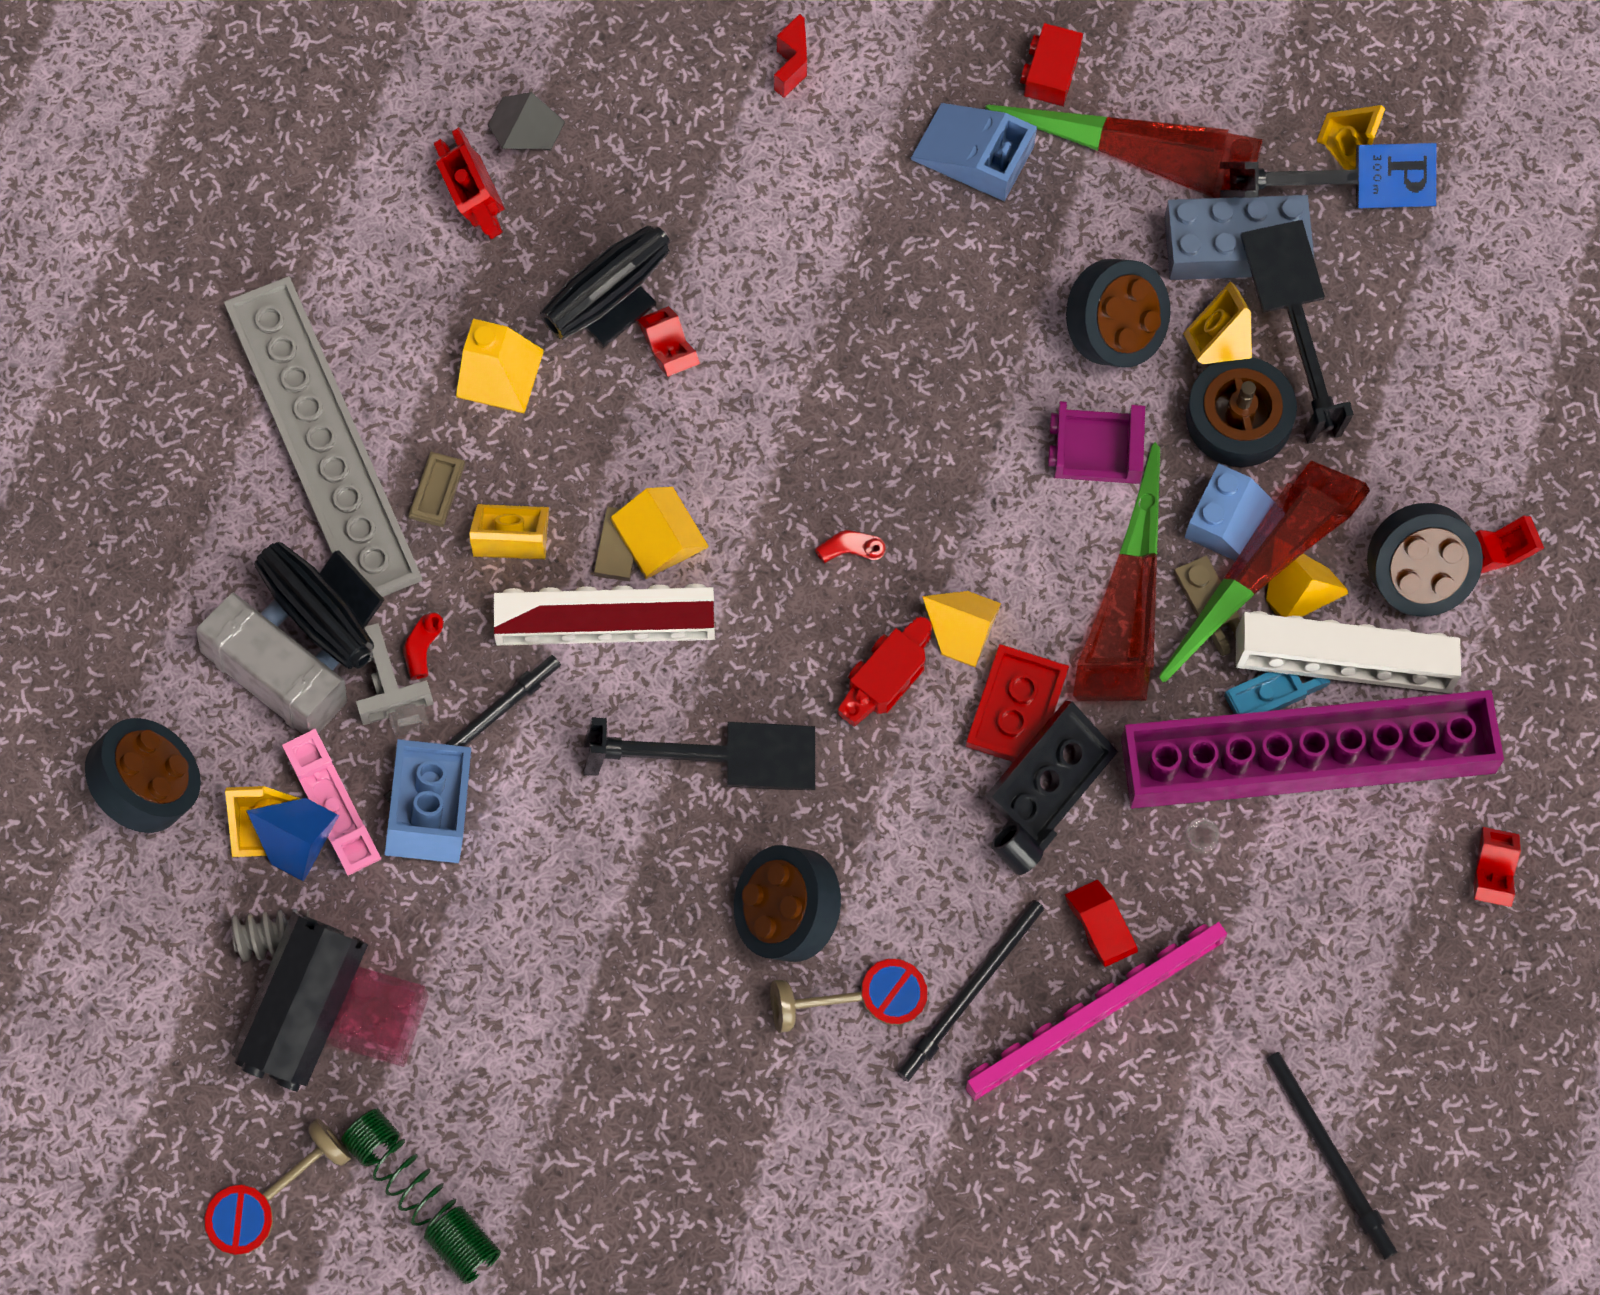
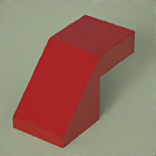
M801 14L777 35V52L788 60L774 74V90L783 98L807 76L805 18Z
M669 306L637 320L659 368L667 377L700 364L696 351L686 341L678 315Z
M1523 515L1496 532L1485 530L1475 532L1481 544L1483 554L1481 574L1520 563L1544 549L1531 516Z
M1482 827L1473 884L1474 900L1512 907L1515 897L1514 874L1521 853L1519 834Z
M1095 880L1065 894L1070 909L1083 924L1092 952L1104 967L1138 952L1137 945L1114 898L1099 880Z

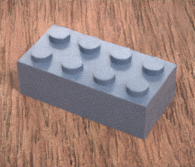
M1308 195L1168 200L1164 222L1169 279L1252 277L1241 240V233L1303 220L1314 257Z

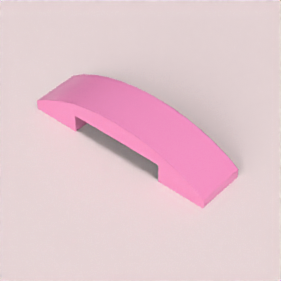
M316 729L283 744L282 747L307 798L339 815L328 839L347 876L381 860Z

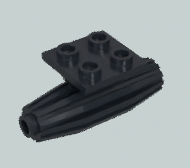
M647 225L609 246L572 276L541 310L540 316L546 327L561 340L585 328L603 347L607 346L656 306V301L641 285L670 252L668 249L670 240L666 233L659 227L653 229V227Z
M281 542L272 543L269 547L263 549L262 553L257 556L254 565L275 601L314 644L345 668L352 669V667H356L358 669L365 666L372 659V649H374V643L365 627L385 599L340 550L334 551L319 573L314 566Z

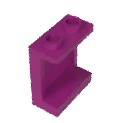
M1060 401L1058 412H1051L1050 434H1056V445L1049 446L1048 467H1055L1054 478L1140 484L1143 474L1146 406L1131 405L1128 414L1068 410L1067 402Z

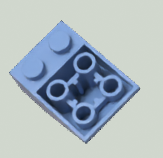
M941 103L914 151L911 160L1005 202L1034 148L1037 126L1004 112Z

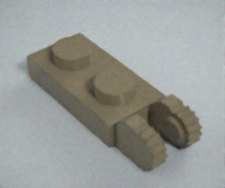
M1207 555L1174 569L1173 573L1197 618L1221 583ZM1237 611L1210 636L1222 656L1230 653V646L1220 628L1229 625L1236 639V629L1240 622V616Z

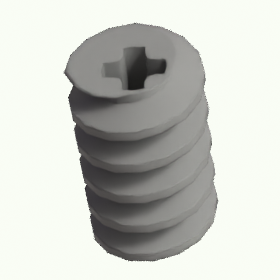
M293 909L292 913L295 912L299 914L297 909ZM309 909L307 910V917H310ZM282 910L277 912L275 922H271L267 912H263L261 921L257 924L251 913L247 914L245 925L240 924L237 915H232L233 947L236 955L238 952L243 962L250 960L252 951H254L258 960L265 959L268 949L272 957L274 956L289 920H286Z

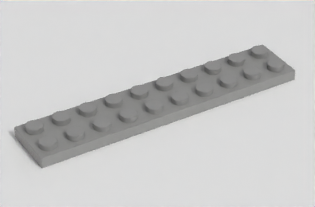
M290 276L224 301L225 308L331 553L333 554L334 551L340 550L382 597L423 581Z

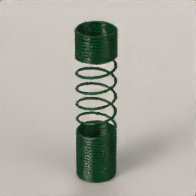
M372 1109L366 1112L347 1128L342 1135L341 1142L351 1151V1154L356 1157L362 1166H371L377 1163L373 1171L372 1178L374 1181H383L390 1178L386 1185V1195L395 1196L403 1193L398 1204L399 1210L408 1211L416 1208L411 1219L413 1226H421L430 1222L424 1233L425 1241L430 1243V1246L435 1249V1252L440 1255V1258L445 1261L450 1270H452L457 1278H460L459 1280L462 1281V1284L471 1283L479 1276V1274L475 1275L477 1271H473L484 1261H486L485 1264H488L487 1267L492 1266L499 1258L501 1250L498 1249L496 1244H493L491 1238H488V1235L483 1232V1229L466 1212L463 1206L451 1209L438 1219L443 1212H446L456 1203V1198L450 1200L433 1219L429 1218L415 1223L414 1219L418 1211L429 1198L436 1195L443 1188L444 1183L437 1185L420 1204L417 1203L403 1208L401 1205L405 1196L416 1183L428 1176L431 1169L428 1168L423 1171L407 1188L390 1193L388 1190L393 1180L403 1168L408 1167L418 1158V1154H413L395 1173L377 1178L376 1172L390 1153L396 1152L405 1143V1139L397 1142L400 1135L399 1131L392 1126V1123H390L380 1109ZM385 1143L384 1147L388 1146L387 1149L389 1150L381 1159H378L379 1156L375 1157L376 1153H372L377 1146Z

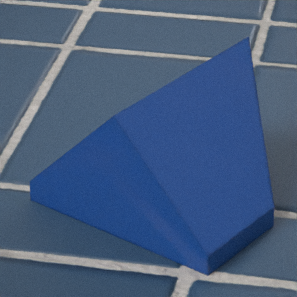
M308 798L246 810L270 864L302 881L305 880L339 817L338 814Z

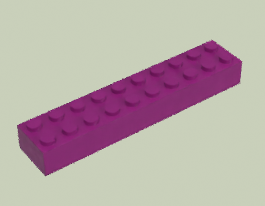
M1492 690L1127 724L1124 726L1121 736L1131 809L1496 774L1504 761Z

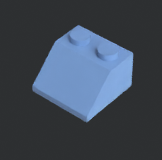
M1218 463L1188 524L1185 538L1251 567L1278 512L1279 506L1251 477Z

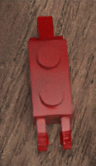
M458 127L452 131L453 138L457 144L456 148L450 151L448 145L441 139L434 142L439 158L436 159V164L460 213L471 222L472 226L477 227L480 225L482 231L490 239H493L503 233L496 215L505 210V207L481 156L471 147L467 137Z
M925 616L916 617L913 623H910L903 632L895 628L889 636L883 634L876 641L871 650L873 655L866 663L863 661L858 662L848 676L850 679L849 692L838 708V715L855 727L873 711L877 714L888 713L924 671L926 661L924 648L929 643V640H931V621L926 619Z

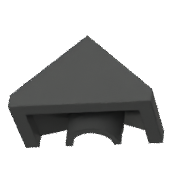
M532 92L502 97L488 127L502 149H547L551 151L565 121Z

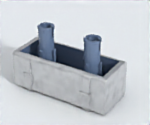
M231 593L198 626L196 632L201 653L212 661L221 672L227 673L282 717L285 723L292 729L295 728L302 734L316 729L319 734L347 703L345 680L333 671L339 662L323 650L316 656L312 655L279 629L278 626L289 615L275 599L259 613L237 594Z

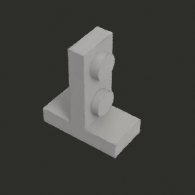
M379 623L366 626L365 630L374 643V649H372L373 657L370 661L375 660L378 672L371 674L377 695L356 701L363 725L433 705L434 702L427 680L398 689Z

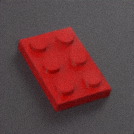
M999 644L965 747L1014 762L1053 716L1069 666Z

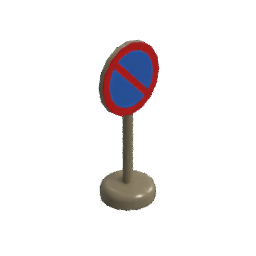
M886 959L877 962L866 972L861 983V992L795 1000L792 988L786 980H774L771 983L770 989L774 1024L778 1033L788 1032L794 1028L796 1009L863 1001L866 1010L876 1020L887 1025H902L913 1021L923 1011L927 1002V985L918 969L901 959Z
M317 1118L308 1127L309 1135L318 1147L263 1194L253 1187L235 1185L228 1186L214 1196L208 1204L204 1218L205 1231L211 1243L218 1249L226 1253L239 1255L250 1253L261 1247L270 1236L273 1226V1211L269 1200L323 1154L338 1166H342L352 1159L345 1146L322 1120Z

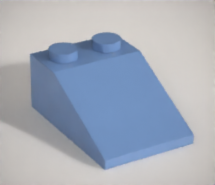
M397 740L385 846L386 856L459 863L464 833L471 747Z

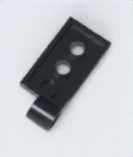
M1064 701L985 795L1008 820L993 839L991 848L1016 875L1025 874L1038 864L1044 850L1058 835L1054 828L1118 753L1115 747L1073 701ZM1071 743L1075 748V757L1070 763H1067L1063 757V750L1067 744ZM1048 770L1052 775V784L1049 789L1043 790L1040 778Z

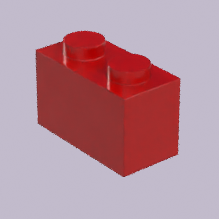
M1046 23L1043 24L1040 36L1034 34L1031 42L1029 55L1034 56L1032 63H1025L1020 83L1025 84V97L1064 107L1081 51L1084 33Z

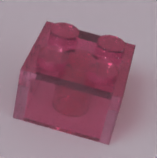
M358 967L328 1036L332 1046L405 1067L429 998L426 987Z

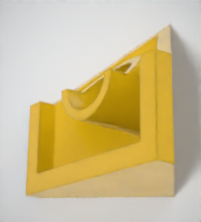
M1382 105L1327 113L1317 142L1326 146L1344 170H1353L1356 168V145H1373L1385 108Z
M1275 537L1266 601L1277 616L1303 617L1348 594L1347 588L1328 567Z
M970 591L922 596L941 655L976 667L1001 603Z
M265 786L226 787L225 795L232 857L267 856L246 810L301 798Z

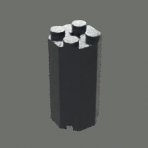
M293 912L231 1052L236 1058L234 1063L241 1066V1070L259 1078H263L264 1074L268 1073L269 1077L277 1080L276 1083L295 1092H298L300 1085L307 1086L368 944L353 936L350 938L345 936L344 932L337 928Z

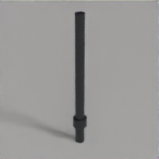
M551 655L533 671L527 670L516 679L517 684L445 744L465 747L524 696H531L541 688L540 683L561 666L560 662L555 656ZM392 788L383 795L389 803L391 801Z
M1032 900L926 1036L921 1035L912 1046L914 1051L897 1071V1074L903 1080L909 1082L925 1060L930 1061L939 1050L938 1044L1044 911L1045 908L1042 904Z
M1280 1052L1272 1054L1266 1059L1358 1214L1360 1219L1357 1222L1364 1234L1369 1233L1384 1260L1394 1256L1398 1252L1383 1228L1385 1222L1378 1210L1373 1211Z

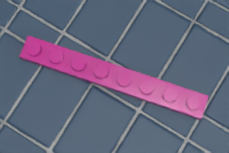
M1217 922L1210 928L1207 924L1199 926L1188 935L1190 940L1180 947H1177L1174 943L1163 949L1157 955L1158 961L1148 967L1145 963L1136 966L1126 974L1128 980L1117 987L1114 983L1106 985L1095 994L1096 1000L1087 1006H1084L1083 1003L1073 1006L1064 1013L1065 1020L1055 1026L1051 1023L1043 1025L1032 1034L1034 1039L1024 1046H1021L1019 1042L1015 1043L1001 1053L1002 1059L994 1065L989 1066L988 1063H984L974 1069L969 1074L971 1079L967 1081V1092L973 1101L981 1098L1223 944L1227 932L1220 922Z

